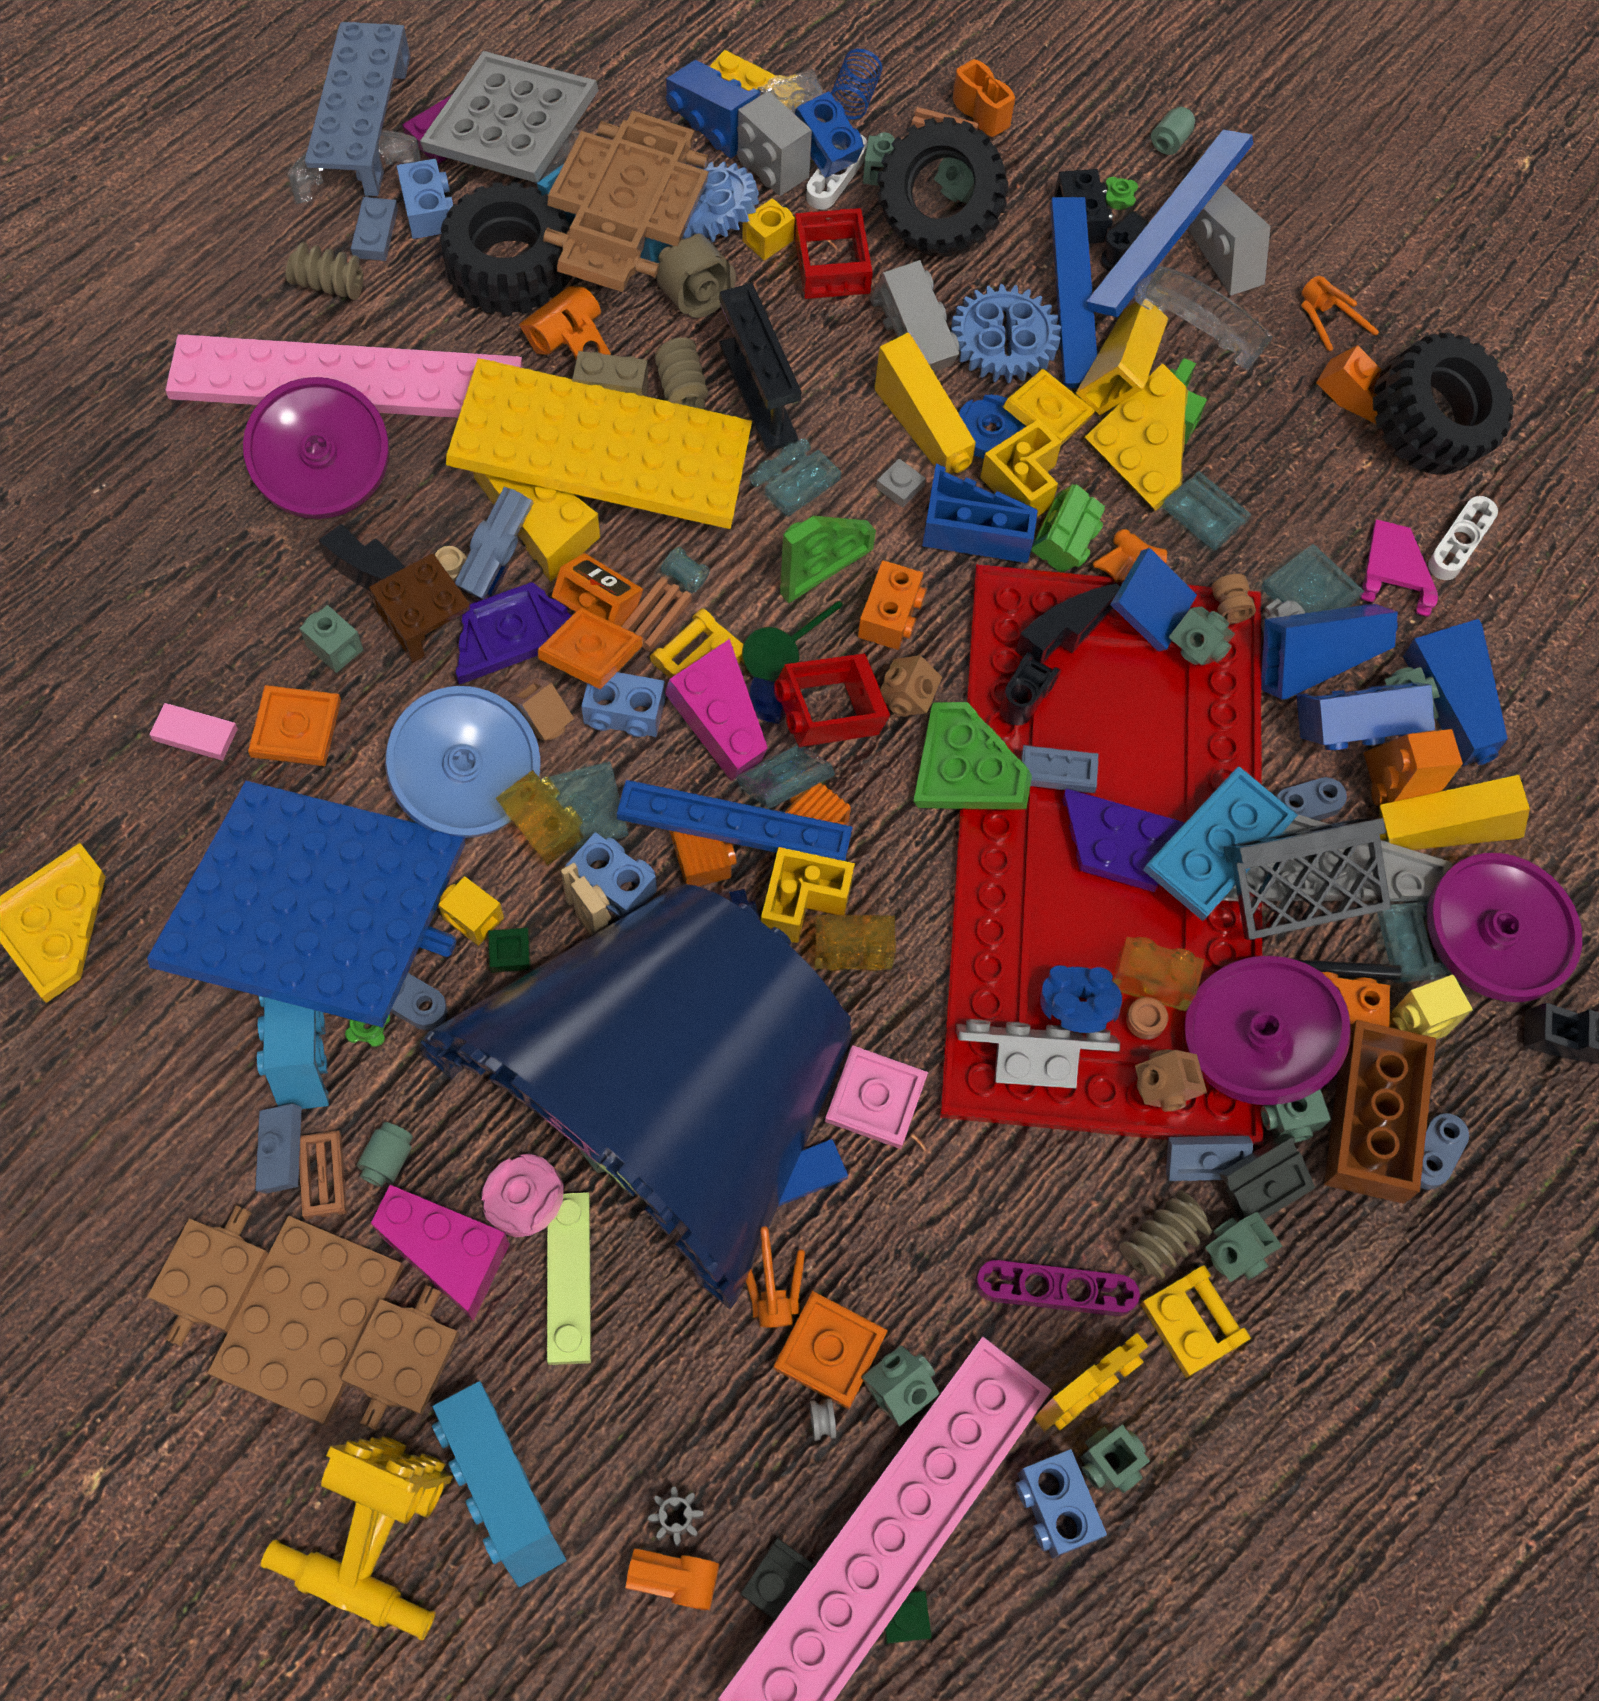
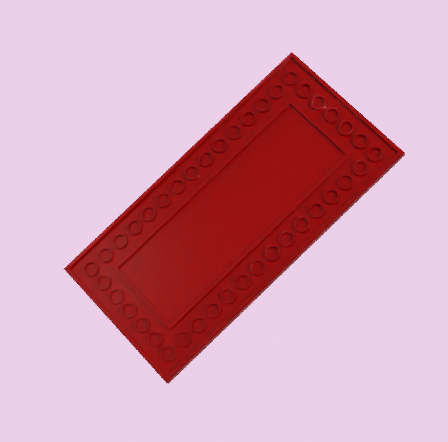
M976 564L966 702L972 706L979 717L1005 742L1018 759L1021 760L1023 745L1099 754L1095 793H1080L1185 823L1238 766L1262 785L1261 592L1248 591L1247 593L1248 596L1253 598L1256 608L1255 614L1245 621L1228 625V628L1235 633L1228 642L1232 646L1230 651L1218 663L1213 661L1205 665L1200 663L1195 665L1181 655L1180 651L1182 648L1173 641H1171L1166 650L1158 652L1127 620L1113 609L1073 653L1060 645L1043 663L1051 669L1055 667L1061 669V673L1053 689L1043 699L1031 719L1023 725H1012L1003 720L1000 715V705L1006 686L1023 659L1022 656L1016 653L1020 633L1042 614L1065 600L1095 588L1116 584L1112 577ZM1188 585L1197 594L1190 609L1202 606L1209 613L1211 611L1218 613L1220 603L1215 600L1211 587ZM1014 700L1017 703L1025 704L1022 701ZM1030 786L1027 809H960L940 1118L1168 1140V1137L1249 1136L1253 1142V1148L1260 1149L1263 1146V1122L1261 1118V1107L1263 1105L1233 1099L1219 1092L1204 1079L1207 1093L1187 1100L1186 1106L1182 1109L1165 1112L1162 1111V1107L1144 1104V1100L1137 1088L1138 1076L1135 1065L1150 1060L1149 1055L1156 1051L1169 1049L1189 1053L1185 1036V1019L1189 1004L1199 987L1216 971L1233 962L1262 956V937L1252 940L1244 938L1239 902L1221 901L1206 919L1202 921L1161 885L1155 892L1080 871L1076 858V844L1072 841L1069 829L1070 819L1067 807L1063 805L1062 801L1065 790ZM1262 903L1259 904L1253 914L1255 929L1262 927ZM1058 965L1089 969L1101 967L1112 973V981L1119 987L1122 994V1004L1117 1020L1114 1022L1113 1019L1107 1022L1106 1029L1111 1031L1110 1035L1116 1036L1119 1040L1120 1051L1080 1049L1076 1088L996 1083L994 1075L997 1043L963 1041L957 1037V1024L966 1025V1020L968 1019L986 1020L991 1022L990 1026L1006 1027L1008 1022H1021L1031 1025L1030 1029L1046 1030L1047 1025H1061L1062 1020L1055 1018L1052 1014L1049 1019L1042 1011L1040 1005L1042 986L1049 977L1051 968ZM1078 997L1079 1001L1087 1002L1086 999ZM1140 998H1154L1160 1001L1167 1010L1168 1023L1163 1032L1156 1038L1141 1039L1135 1036L1127 1026V1012L1131 1005Z

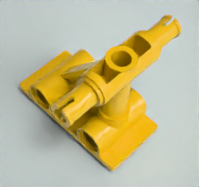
M382 1436L381 1440L371 1437L370 1441L359 1439L357 1443L347 1440L346 1444L330 1446L326 1456L330 1457V1460L323 1474L321 1486L356 1502L342 1563L319 1552H311L309 1555H306L275 1539L267 1547L261 1560V1567L294 1580L298 1591L305 1594L310 1593L335 1607L354 1613L369 1620L370 1624L380 1628L382 1626L385 1628L387 1624H390L418 1637L419 1640H424L433 1624L436 1612L428 1611L400 1598L401 1592H398V1588L371 1577V1574L395 1520L407 1524L414 1513L428 1518L436 1507L445 1485L450 1484L453 1474L443 1470L446 1464L443 1461L427 1454H421L420 1457L410 1456L404 1453L406 1445Z

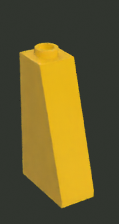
M1143 296L1123 310L1076 391V394L1099 415L1140 392L1146 384L1169 319L1146 296Z
M908 332L880 346L875 382L876 393L934 467L937 463L945 467V472L949 474L954 472L960 473L967 469L972 463L976 442L911 334Z
M1520 775L1382 804L1379 808V818H1384L1386 833L1380 834V840L1411 850L1523 838L1530 808Z

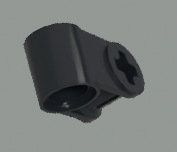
M1132 211L1122 222L1110 229L1106 236L1107 249L1101 255V265L1106 270L1111 271L1150 221L1136 211Z
M1027 652L1006 686L1000 705V715L1003 720L1012 725L1026 724L1043 699L1053 689L1061 669L1057 667L1051 669L1035 660L1034 655ZM1014 700L1022 701L1025 704L1017 703Z

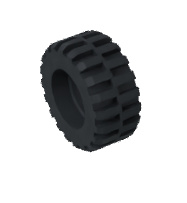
M944 117L943 122H936L935 118L924 120L925 126L917 129L914 124L906 129L908 135L901 140L900 137H897L891 145L894 149L891 154L885 153L881 162L884 166L883 172H878L877 183L880 186V192L877 195L886 221L898 237L913 249L917 248L923 254L930 256L938 253L942 257H950L952 252L960 251L963 254L971 251V245L976 242L979 245L987 239L985 235L990 230L995 231L1000 223L998 220L1000 213H1004L1007 202L1005 198L1008 193L1006 170L997 148L982 130L977 131L973 124L963 121L961 124L956 123L955 118ZM937 159H959L968 166L974 178V192L970 201L960 212L948 218L933 219L924 215L916 207L913 199L912 189L916 177L926 165Z
M502 182L493 183V187L485 188L484 186L476 188L472 195L466 193L458 200V206L454 204L447 212V218L442 222L440 237L446 275L455 293L462 299L465 298L466 303L477 309L481 306L482 311L493 315L495 311L502 312L503 316H512L513 312H521L523 315L531 313L534 307L538 306L540 309L549 302V298H554L563 291L562 286L565 287L568 284L571 276L557 271L562 247L545 243L543 238L547 227L565 234L570 227L563 210L548 206L547 194L541 196L540 190L531 186L528 189L523 188V185L520 183L512 182L511 186H503ZM503 241H519L532 246L527 252L509 258H498L483 253L489 246Z
M1453 333L1430 334L1412 344L1383 367L1374 387V393L1377 395L1373 397V410L1377 411L1378 414L1375 417L1377 427L1382 428L1385 434L1382 438L1387 445L1391 444L1395 449L1393 453L1399 459H1407L1409 466L1418 470L1424 468L1426 473L1447 475L1466 468L1495 450L1502 443L1511 426L1509 421L1513 418L1514 406H1510L1513 394L1512 389L1507 388L1506 382L1508 378L1505 372L1499 370L1497 367L1499 362L1493 355L1488 356L1484 352L1486 348L1479 343H1470V338L1462 335L1455 337ZM1431 386L1446 398L1452 408L1455 422L1447 418L1438 408L1431 392Z

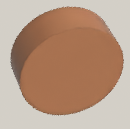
M1144 997L1136 1000L1131 1005L1126 1015V1023L1129 1030L1135 1036L1141 1039H1153L1158 1037L1168 1023V1013L1160 1001Z

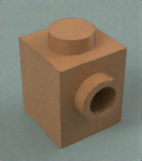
M535 678L508 699V702L515 706L528 721L535 737L544 741L560 736L566 730L565 726L574 719L553 684L539 678Z

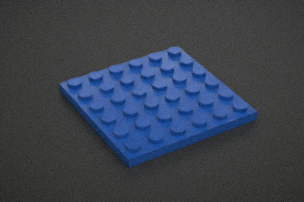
M245 781L147 957L149 968L383 1028L438 907L440 898L464 849L465 837L450 836L448 833L439 831L433 832L418 823Z

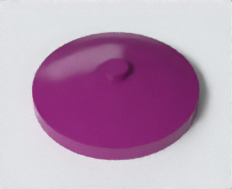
M301 378L285 383L271 391L253 410L247 422L243 438L245 464L258 490L279 509L304 518H331L343 515L359 507L377 490L385 476L389 463L390 446L388 433L383 419L374 404L356 388L330 378Z
M1504 853L1473 855L1451 867L1439 879L1431 892L1427 907V925L1433 947L1447 969L1459 981L1475 992L1505 1002L1531 1001L1551 993L1563 984L1575 970L1582 951V928L1578 913L1562 886L1537 865L1523 858Z
M1251 957L1233 962L1216 971L1207 978L1194 994L1185 1019V1036L1189 1053L1197 1054L1203 1078L1219 1092L1233 1099L1251 1104H1285L1303 1099L1315 1093L1337 1074L1347 1056L1350 1045L1349 1012L1338 988L1328 977L1314 967L1286 957Z

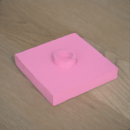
M852 1045L825 1122L902 1149L928 1072Z

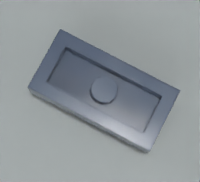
M363 197L351 246L352 256L357 255L360 259L386 261L398 212L396 200Z
M1249 1136L1168 1137L1166 1175L1169 1181L1223 1180L1219 1173L1252 1154L1253 1142Z

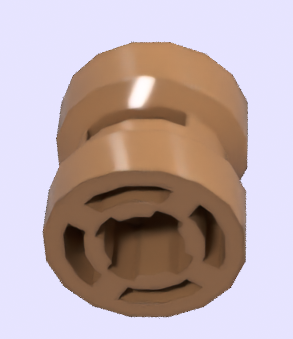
M1230 574L1221 577L1212 584L1211 588L1214 598L1220 603L1218 613L1229 624L1245 621L1255 614L1256 608L1253 598L1247 594L1250 588L1246 576L1243 574Z

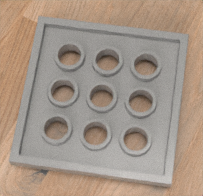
M483 51L420 140L423 151L537 183L599 91L597 82L582 76Z

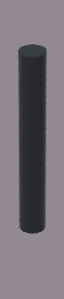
M1298 960L1314 967L1320 972H1331L1341 978L1364 977L1401 981V965Z

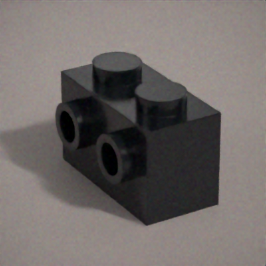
M1098 169L1059 172L1054 197H1085L1089 244L1104 243L1107 229L1112 227L1113 215L1111 208L1106 206V185L1104 182H1100Z

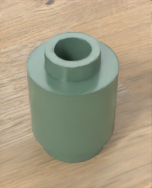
M1177 107L1168 111L1151 133V140L1155 148L1163 154H1175L1194 130L1195 117L1193 113L1185 107Z
M383 1122L380 1129L374 1130L356 1164L362 1170L360 1177L378 1187H382L385 1182L393 1184L412 1149L410 1145L413 1138L412 1134L397 1125Z

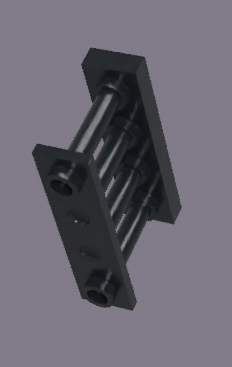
M753 283L719 291V301L735 337L719 341V345L765 451L769 452L799 443V438L785 409V405L801 401L802 391Z

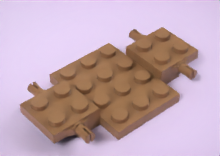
M632 110L628 120H623L620 127L601 121L599 124L598 135L614 139L613 141L584 131L580 132L548 194V206L576 214L566 234L549 227L546 228L543 242L562 247V253L557 265L558 272L620 292L624 291L629 278L636 271L656 278L660 263L640 258L644 248L645 237L672 246H678L707 184L709 171L703 169L707 166L709 155L690 150L695 130ZM686 163H689V164H692V165L701 167V168H703V169H699V168H696V167L687 165Z
M234 1207L235 1209L225 1228L209 1227L189 1218L147 1296L152 1301L170 1308L178 1316L167 1338H165L166 1341L182 1347L193 1324L207 1325L226 1333L227 1335L207 1374L327 1426L346 1385L366 1393L371 1399L362 1420L359 1422V1424L367 1428L377 1430V1426L387 1406L402 1407L422 1416L460 1335L458 1331L437 1323L430 1316L441 1295L439 1290L425 1285L415 1309L401 1308L387 1302L404 1268L401 1262L291 1216L287 1217L269 1254L265 1250L245 1242L240 1236L247 1220L252 1214L244 1208Z

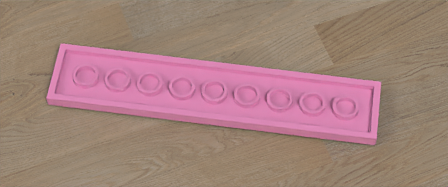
M178 334L165 391L168 398L173 400L258 405L267 394L285 383L307 377H323L335 379L356 388L374 404L379 413L459 418L477 358L523 368L522 357Z
M982 1337L717 1701H834L1052 1390Z

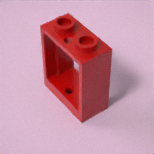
M861 208L795 213L794 239L804 299L870 294L873 270ZM852 238L856 262L810 266L807 242Z
M865 653L785 664L774 684L776 699L782 703L786 713L787 728L791 734H794L798 747L879 735L890 717ZM844 683L857 716L813 722L800 689Z

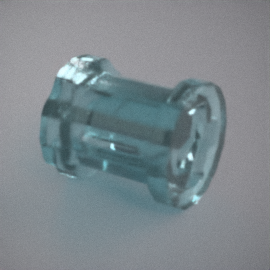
M677 547L664 560L661 571L667 576L672 575L684 585L685 591L692 594L704 584L710 569L705 564L699 565L686 555L687 552L684 549Z

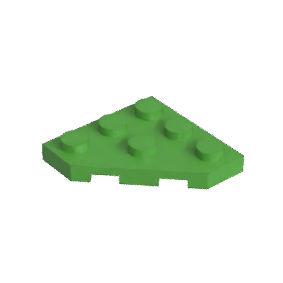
M812 516L802 523H794L783 534L780 594L790 603L874 549L876 530L867 520Z
M968 702L932 703L914 796L916 806L918 808L1027 809L1032 774L1026 765L1011 752L1005 742L979 717Z

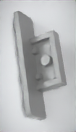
M980 1019L966 1020V1025L957 1024L956 1034L959 1040L997 1043L994 1075L996 1083L1076 1088L1080 1049L1120 1051L1119 1040L1116 1036L1110 1035L1111 1031L1107 1029L1095 1033L1070 1032V1030L1061 1027V1025H1047L1046 1030L1030 1029L1031 1025L1021 1022H1008L1006 1027L990 1026L991 1022Z

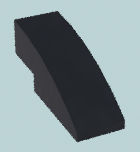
M343 524L338 525L318 540L324 559L342 575L367 590L375 583L405 568L377 538L364 546Z
M1116 583L1095 588L1075 595L1054 606L1020 633L1016 653L1024 657L1027 652H1030L1034 655V659L1042 664L1060 645L1073 653L1114 609L1110 604L1121 586Z
M1543 1003L1525 1010L1524 1047L1567 1059L1599 1064V1012L1589 1009L1576 1013L1549 1003Z

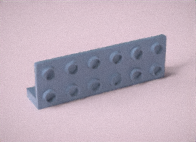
M357 22L340 23L305 158L308 168L356 170L357 180L362 181L365 196L379 195L384 174L378 150L379 139L394 78H406L411 57L404 25Z

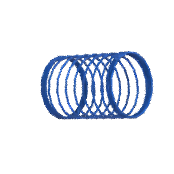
M854 49L846 54L831 94L834 93V96L837 98L835 91L839 93L838 90L845 92L844 90H850L860 97L845 93L855 98H862L863 101H848L865 103V105L859 107L846 105L851 108L865 106L863 110L857 112L844 109V111L849 113L864 111L861 115L857 116L845 114L847 119L855 120L865 115L882 72V63L879 58L865 49ZM855 52L868 54L871 57H873L879 64L880 73L878 67L876 66L878 70V75L872 68L876 75L875 78L871 73V79L860 78L853 74L850 70L857 71L863 74L865 77L867 76L858 70L849 69L847 66H859L865 69L867 72L869 71L860 65H847V62L856 60L867 64L869 67L871 66L862 60L850 59L846 61V59L850 56L857 55L863 56L869 59L872 63H874L870 58L864 55H850ZM848 75L853 80L846 79L845 76ZM846 80L848 83H850L849 81H853L859 84L861 87L854 85L852 83H850L851 85L844 84L843 81ZM860 83H866L867 87H863ZM856 87L864 88V89H865V92H861V91H860L858 88H856Z

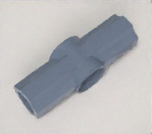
M504 486L487 521L483 520L479 524L470 543L471 552L455 581L458 588L477 598L485 599L501 566H505L509 562L518 543L517 535L534 504L531 499Z

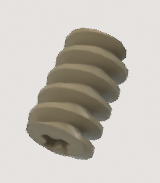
M301 242L297 251L290 255L285 274L289 284L297 283L303 288L310 286L315 291L323 289L327 294L336 293L339 297L349 296L352 300L359 298L363 288L364 275L357 255H353L349 263H347L345 252H339L336 260H334L333 250L326 249L323 257H321L322 253L319 246H313L309 254V248L305 242Z
M675 338L667 341L657 349L655 354V363L658 367L665 399L673 404L677 403L704 409V400L708 396V387L705 385V376L702 374V366L699 363L695 342L689 338Z
M1182 1190L1177 1192V1199L1172 1198L1166 1202L1165 1210L1159 1209L1154 1213V1221H1145L1142 1224V1231L1137 1230L1131 1234V1243L1125 1241L1120 1244L1121 1253L1126 1261L1143 1276L1152 1274L1159 1280H1163L1165 1274L1160 1266L1162 1263L1171 1269L1177 1267L1172 1253L1175 1252L1181 1257L1186 1258L1189 1252L1183 1244L1185 1241L1194 1247H1198L1200 1240L1195 1233L1197 1230L1205 1236L1212 1234L1202 1208L1189 1194Z

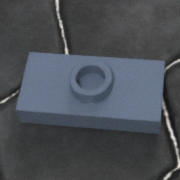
M1023 745L1021 761L1032 774L1030 786L1062 790L1067 788L1088 793H1095L1099 754Z
M288 1104L259 1111L255 1191L267 1194L298 1187L301 1106Z

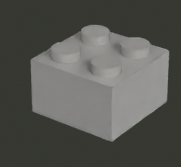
M769 91L738 109L737 156L744 167L750 168L766 187H770L779 196L809 178L812 130Z

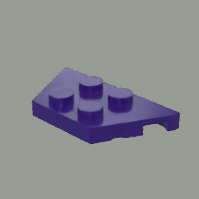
M533 582L470 604V610L462 615L463 629L460 634V654L458 667H456V677L459 685L538 656V649L572 616L567 612V607L556 599L549 598L545 591Z
M1066 788L1062 801L1063 805L1067 807L1070 819L1069 829L1072 841L1075 842L1077 848L1076 858L1079 870L1155 892L1160 884L1144 872L1143 869L1185 822Z

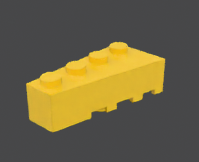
M473 471L474 479L494 505L504 486L523 494L533 501L532 509L528 513L518 536L526 545V549L532 558L537 560L543 568V572L550 582L558 576L561 566L583 554L600 538L598 513L574 494Z

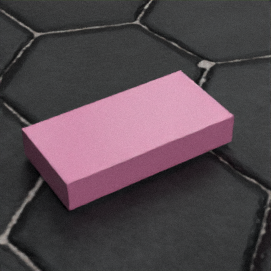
M164 703L149 735L155 742L223 761L238 728L234 722Z

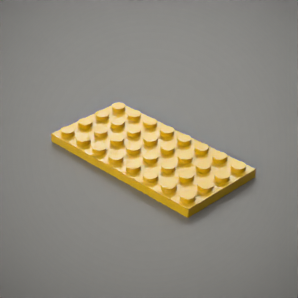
M477 358L446 455V465L731 529L752 421L682 404H673L669 401L647 396H639L635 393L606 389L600 385L573 382L572 379Z

